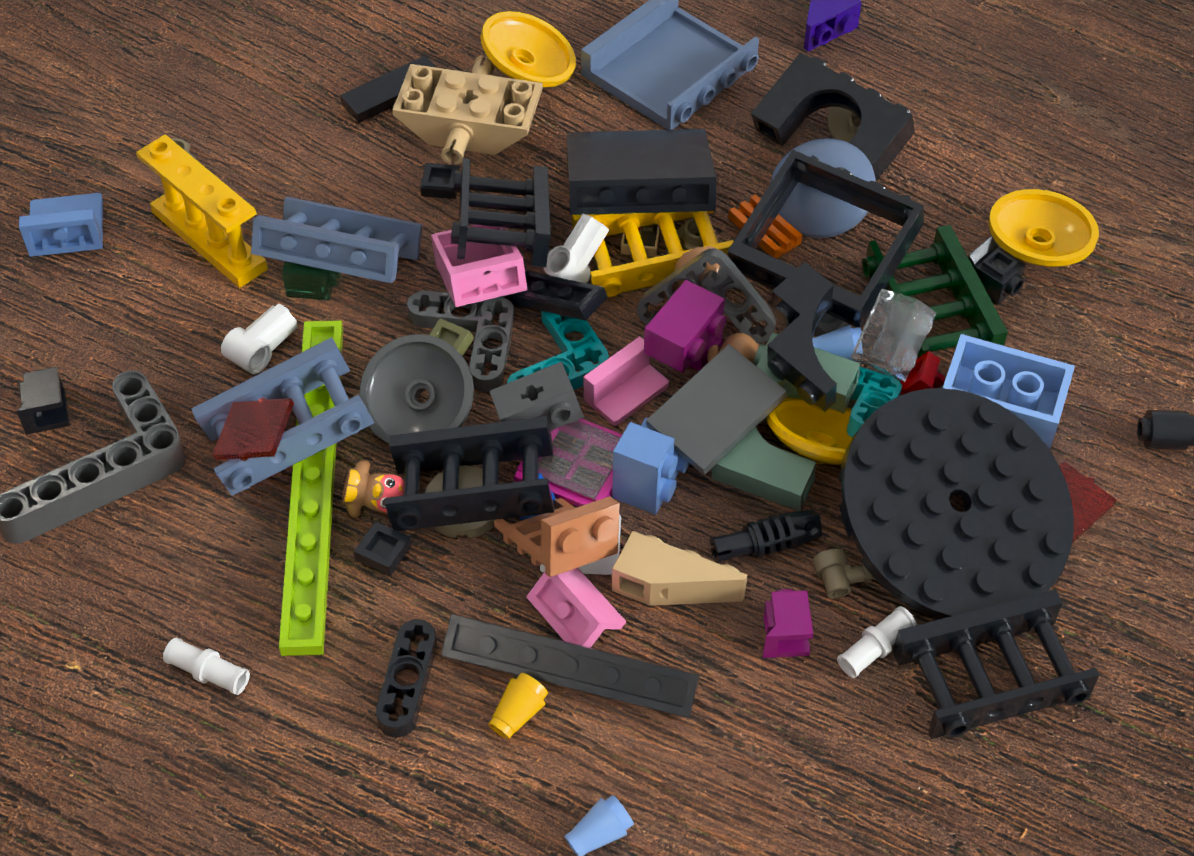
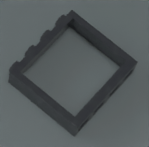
M792 150L728 249V257L745 277L773 290L797 269L790 264L756 250L798 182L903 226L861 296L836 285L833 287V304L825 313L852 326L862 327L924 224V205L911 200V196H901L891 192L878 182H868L858 178L845 168H835L825 164L814 155L809 157Z

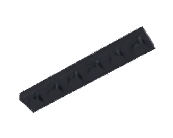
M451 614L441 656L516 675L525 673L536 680L687 718L691 717L700 678L699 674L457 614Z

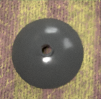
M414 334L389 342L372 357L363 373L359 396L374 421V424L369 427L379 438L389 444L391 435L462 427L472 407L474 384L467 362L453 346L434 336ZM423 391H428L429 399L425 403H420V394Z

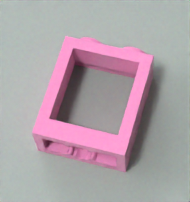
M470 225V226H468V227H476V228L507 230V229L504 228V227H494V226H484V225ZM452 230L431 234L436 267L455 307L527 290L524 261L517 246L466 242L464 260L457 259L458 245L451 244Z

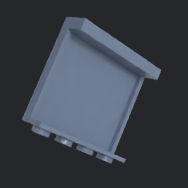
M649 0L581 49V75L665 129L673 130L679 124L686 122L702 106L708 105L725 88H730L739 77L754 69L759 60V38L754 37L742 46L678 7L679 0Z

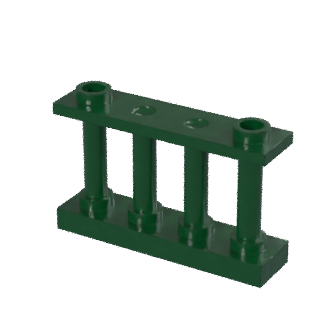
M951 225L937 227L934 243L930 245V248L907 252L897 269L933 262L935 265H939L943 274L898 284L894 276H892L880 296L885 310L902 342L903 355L907 361L911 362L928 351L935 352L957 347L961 334L1003 346L1008 334L1004 323ZM876 240L868 242L866 257L862 259V269L866 279L872 278L884 258ZM947 288L948 291L953 292L957 301L911 311L904 297ZM961 315L962 318L967 319L971 328L924 338L918 324Z

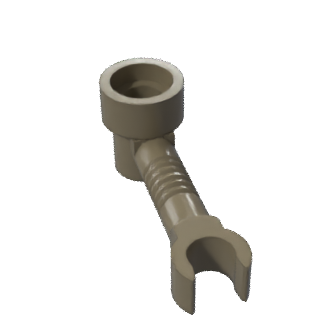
M842 549L825 550L813 558L816 574L819 578L823 579L828 598L838 599L847 596L852 591L850 584L875 580L864 565L855 567L848 565L845 552Z

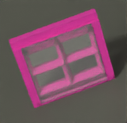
M582 418L550 431L553 442V456L538 457L539 473L542 474L544 479L548 478L549 487L555 498H562L569 504L579 507L609 496L612 497L613 451L622 434ZM522 462L514 475V481L516 482L522 481Z

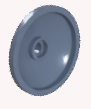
M828 138L816 139L792 149L809 157L814 155L821 162L832 167L845 168L854 176L865 181L876 182L873 167L868 158L861 150L848 142ZM791 151L788 152L778 163L777 167L773 172L770 184L777 175L778 171L784 164L785 160L787 159ZM798 182L778 214L805 237L828 238L840 235L856 226L868 211Z

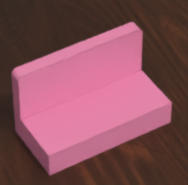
M639 336L583 377L584 401L609 423L617 426L669 387V380L649 364L650 356L644 353V339Z
M579 568L553 577L547 576L544 572L526 596L566 642L591 648L605 629H622L626 624V620Z

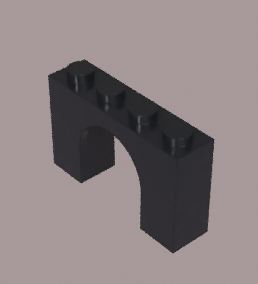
M801 52L751 112L756 131L781 146L787 142L810 114L819 109L840 107L853 112L859 117L861 124L849 143L861 150L868 158L873 167L876 181L915 134L913 115L905 106L901 104L894 105L886 101L875 89H865L856 84L854 79L844 72L837 73L828 68L821 59L817 57L810 58Z

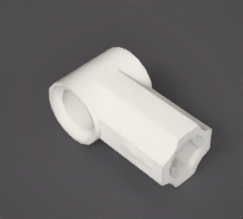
M583 213L564 245L557 246L549 251L547 266L543 267L544 271L550 276L587 283L591 272L588 264L609 229L591 216Z
M279 303L276 306L272 305L246 329L237 327L231 330L222 342L221 353L253 375L258 374L268 365L272 351L298 328L297 321L283 305Z

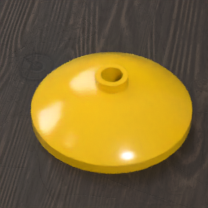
M500 12L489 17L481 30V44L487 57L499 71L511 79L543 83V88L565 83L574 72L576 57L568 40L553 26L537 17L521 12Z
M1025 189L1002 196L993 205L988 220L991 235L1007 253L1025 263L1041 267H1063L1086 259L1095 249L1099 237L1098 225L1092 214L1084 206L1067 196L1047 190Z
M787 397L766 417L769 427L780 441L796 454L815 461L816 464L841 465L845 451L852 439L846 432L852 410L850 408H847L845 413L830 408L824 412L816 404L809 405L801 398Z

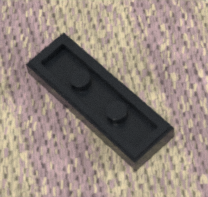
M426 56L420 57L340 95L341 104L360 123L394 106L410 64L437 67Z
M525 271L526 291L503 296V298L508 299L514 305L584 321L608 298L602 286Z

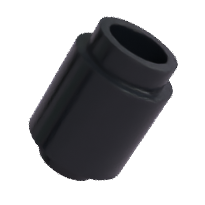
M1147 410L1144 418L1140 417L1138 419V440L1144 442L1146 449L1186 450L1188 446H1194V415H1189L1187 411Z

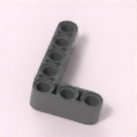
M130 370L122 372L113 380L112 384L120 413L133 435L0 494V532L6 541L10 543L26 542L174 474L184 466L186 456L178 430L143 373Z

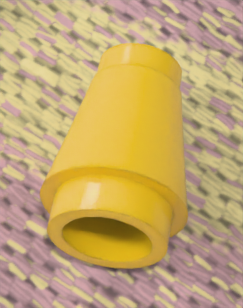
M520 673L516 679L511 678L488 726L499 736L509 740L513 734L545 706L544 699L548 691L536 679L525 673Z

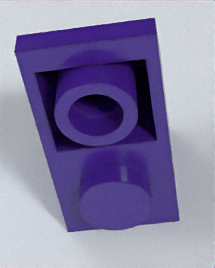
M810 0L804 49L809 52L857 28L862 2L860 0Z

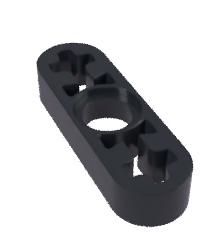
M413 619L404 623L398 631L376 707L379 728L385 735L398 738L408 735L417 723L437 649L435 629L425 620ZM417 636H424V641H420L418 644L417 657L411 656L410 641H415ZM410 669L419 674L418 680L408 686L400 685L395 681L397 674L403 670ZM397 697L403 699L404 715H400L397 721H390L389 715H394L398 705Z

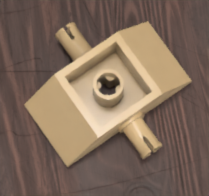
M483 55L475 59L471 73L410 64L392 112L394 117L428 145L444 147L441 157L448 164H451L453 156L456 154L454 165L462 162L465 151L496 155L527 136L543 89V83L492 76L495 66L487 56L483 66H481Z

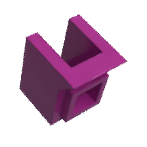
M780 589L771 592L770 601H765L763 613L766 637L762 658L810 656L808 639H813V628L807 590L793 591L791 589Z

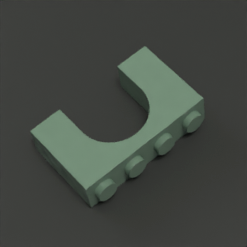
M772 332L767 345L779 334ZM761 344L756 352L753 364L787 391V397L801 398L796 387L786 379L784 381L778 379L770 371L767 364V345ZM814 347L816 356L823 369L837 383L836 402L830 409L845 413L859 382L860 363ZM756 427L712 468L713 480L795 511L802 510L815 481L816 474L815 461L769 444L760 435Z

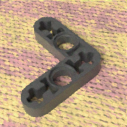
M707 249L647 290L642 295L637 307V314L640 320L648 325L659 312L657 310L650 312L648 310L649 304H659L664 300L665 295L669 300L676 292L673 284L678 280H688L724 298V313L741 333L751 336L756 343L768 341L772 332L774 333L777 323L769 305L731 259L718 249ZM707 262L710 265L716 263L720 265L718 274L712 270L703 276L702 281L698 277L704 272ZM731 288L741 289L746 295V300L740 304L731 303L727 299L725 292ZM751 305H754L750 314L748 309ZM753 317L758 322L766 321L764 330L760 326L755 328L751 326Z
M419 291L409 297L407 301L409 320L415 326L433 329L441 318L470 332H476L469 365L474 388L479 391L490 392V390L503 384L514 327V308L511 301L503 297H497L455 307L449 292ZM462 307L471 311L464 317H457L451 314L454 309ZM441 308H444V314H441ZM496 313H501L499 326L493 325V318ZM488 339H497L502 342L495 349H489L482 345ZM486 362H490L492 366V371L489 372L488 376L483 375Z

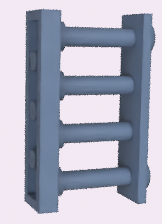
M286 197L284 198L283 220L258 215L253 219L251 254L392 283L396 280L398 257L413 260L419 259L423 224Z
M332 337L191 408L196 421L211 442L217 438L221 442L227 462L215 467L214 470L232 496L374 424L360 396L356 395L349 399L339 376L349 372L350 369ZM325 384L335 407L313 417L304 394ZM290 402L299 425L277 435L269 412ZM254 420L263 443L242 454L233 430Z

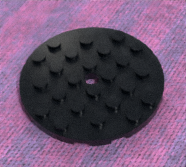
M933 388L912 391L900 395L878 408L860 426L845 451L839 474L842 492V503L839 507L847 536L853 537L857 548L864 557L861 562L870 574L889 593L909 607L928 616L943 619L1047 592L1063 572L1072 547L1074 533L1072 500L1066 480L1055 457L1037 433L1022 419L1000 404L985 397L956 389ZM950 495H962L961 500L965 505V512H958L951 506L949 502Z

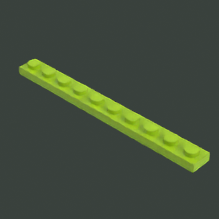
M342 320L304 321L302 352L332 337L342 354ZM325 384L304 394L313 417L335 407ZM336 443L293 465L279 638L281 656L324 655Z

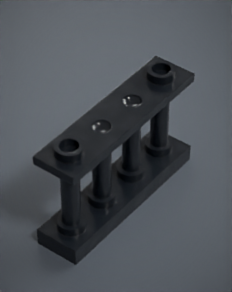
M463 158L462 171H455L453 192L460 193L459 222H452L451 244L458 245L457 259L465 260L466 242L525 247V251L531 252V266L546 267L551 237L548 167L534 165L532 178H526L525 181L470 176V159ZM469 190L523 195L524 198L469 192ZM469 207L524 212V215L472 210ZM468 224L524 229V232L468 227Z
M547 416L390 436L389 448L397 474H404L403 495L385 498L388 516L392 528L396 531L554 513V504L548 478L539 479L538 457L553 456V442ZM522 459V481L499 484V462ZM483 464L482 486L459 489V466ZM443 469L442 491L419 494L420 472Z
M1056 589L898 630L893 648V654L898 665L912 662L919 664L939 710L934 711L928 730L931 739L944 735L949 738L958 737L966 733L970 728L1062 703L1076 705L1091 696L1099 678V672L1096 668L1076 673L1052 627L1062 606V601ZM1030 631L1037 633L1059 678L1036 683L1013 636ZM991 641L998 644L1019 688L996 694L974 646ZM950 652L959 654L979 699L956 705L934 657Z

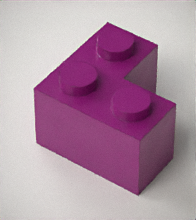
M685 280L644 328V353L682 373L688 366L700 371L708 363L707 354L709 349L713 345H718L720 349L724 343L722 340V330L727 320L726 316H724L725 299Z

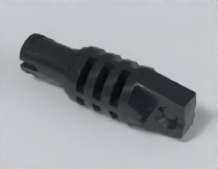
M814 510L782 513L778 516H770L767 519H759L756 522H748L741 531L711 537L710 545L715 546L710 548L713 559L716 563H721L722 561L747 554L751 557L759 558L765 554L770 555L785 549L798 547L822 536L820 515Z

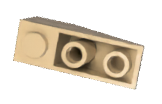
M632 531L612 568V591L649 606L743 602L745 597L747 574L740 572L731 565H721L705 559L692 550H682L664 543L655 536H645L635 531Z

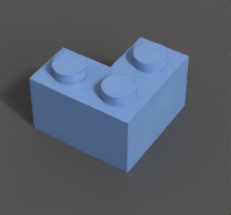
M645 417L641 426L632 422L628 424L613 451L612 498L656 515L663 501L668 503L671 500L676 488L677 481L675 479L678 473H685L690 463L674 450L675 438L649 429L646 425L648 418Z

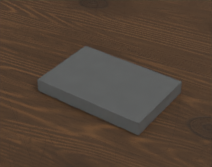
M728 344L646 420V425L653 431L675 438L674 450L701 474L705 475L787 398V391Z

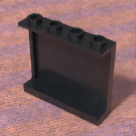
M705 129L566 132L570 215H582L583 213L587 215L716 211V173Z

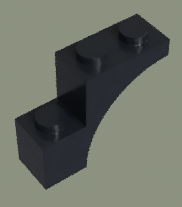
M804 262L772 291V312L775 318L786 328L767 345V364L770 371L782 381L786 379L796 387L799 396L809 405L816 404L826 412L836 402L837 383L826 373L820 364L812 339L821 317L833 304L834 285Z

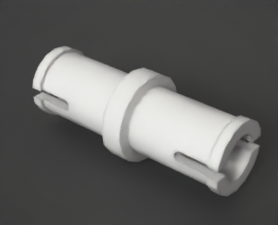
M899 606L877 626L866 628L862 632V638L837 657V662L841 669L851 678H856L862 670L878 657H886L892 652L891 646L895 644L898 630L917 625L913 615L906 608Z
M173 638L164 650L163 660L165 663L175 665L192 673L193 679L201 683L209 681L229 690L233 694L239 695L249 681L250 673L248 669L238 667L221 659L219 653L210 648L201 650L183 642L182 639Z

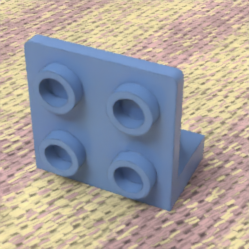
M92 193L31 200L30 215L19 216V229L29 256L103 249L102 194Z

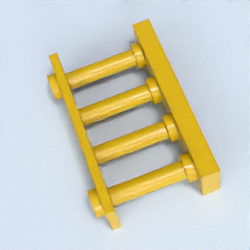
M166 134L136 152L137 158L160 176L165 194L150 203L152 213L239 288L268 270L266 259L263 256L251 254V246L243 239L241 224L257 214L254 207Z
M714 211L587 214L609 229L606 236L624 233L634 261L612 266L603 239L594 254L598 270L591 271L590 274L591 284L604 287L608 297L654 286L675 271V263L684 253L690 250L683 251L673 223L674 221L693 217L700 233L703 247H715L723 251L727 256V251L734 241L718 243L708 214L714 213ZM572 215L573 229L582 215ZM657 224L660 226L669 254L648 259L638 228Z

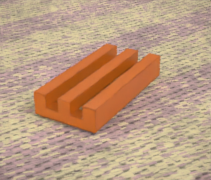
M755 194L750 197L749 203L745 200L741 202L739 209L735 207L729 209L728 219L739 229H742L748 220L745 216L750 217L761 198ZM778 214L758 245L770 256L777 259L800 245L803 235ZM768 236H771V237H772L774 240H776L781 246H778V245H777L772 239H770Z

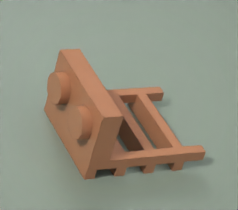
M610 496L577 508L564 499L559 498L555 500V508L557 509L554 510V513L540 514L511 525L504 519L494 520V527L503 533V541L507 544L516 543L517 552L521 555L530 554L533 565L543 564L545 566V574L549 577L618 553L620 503Z

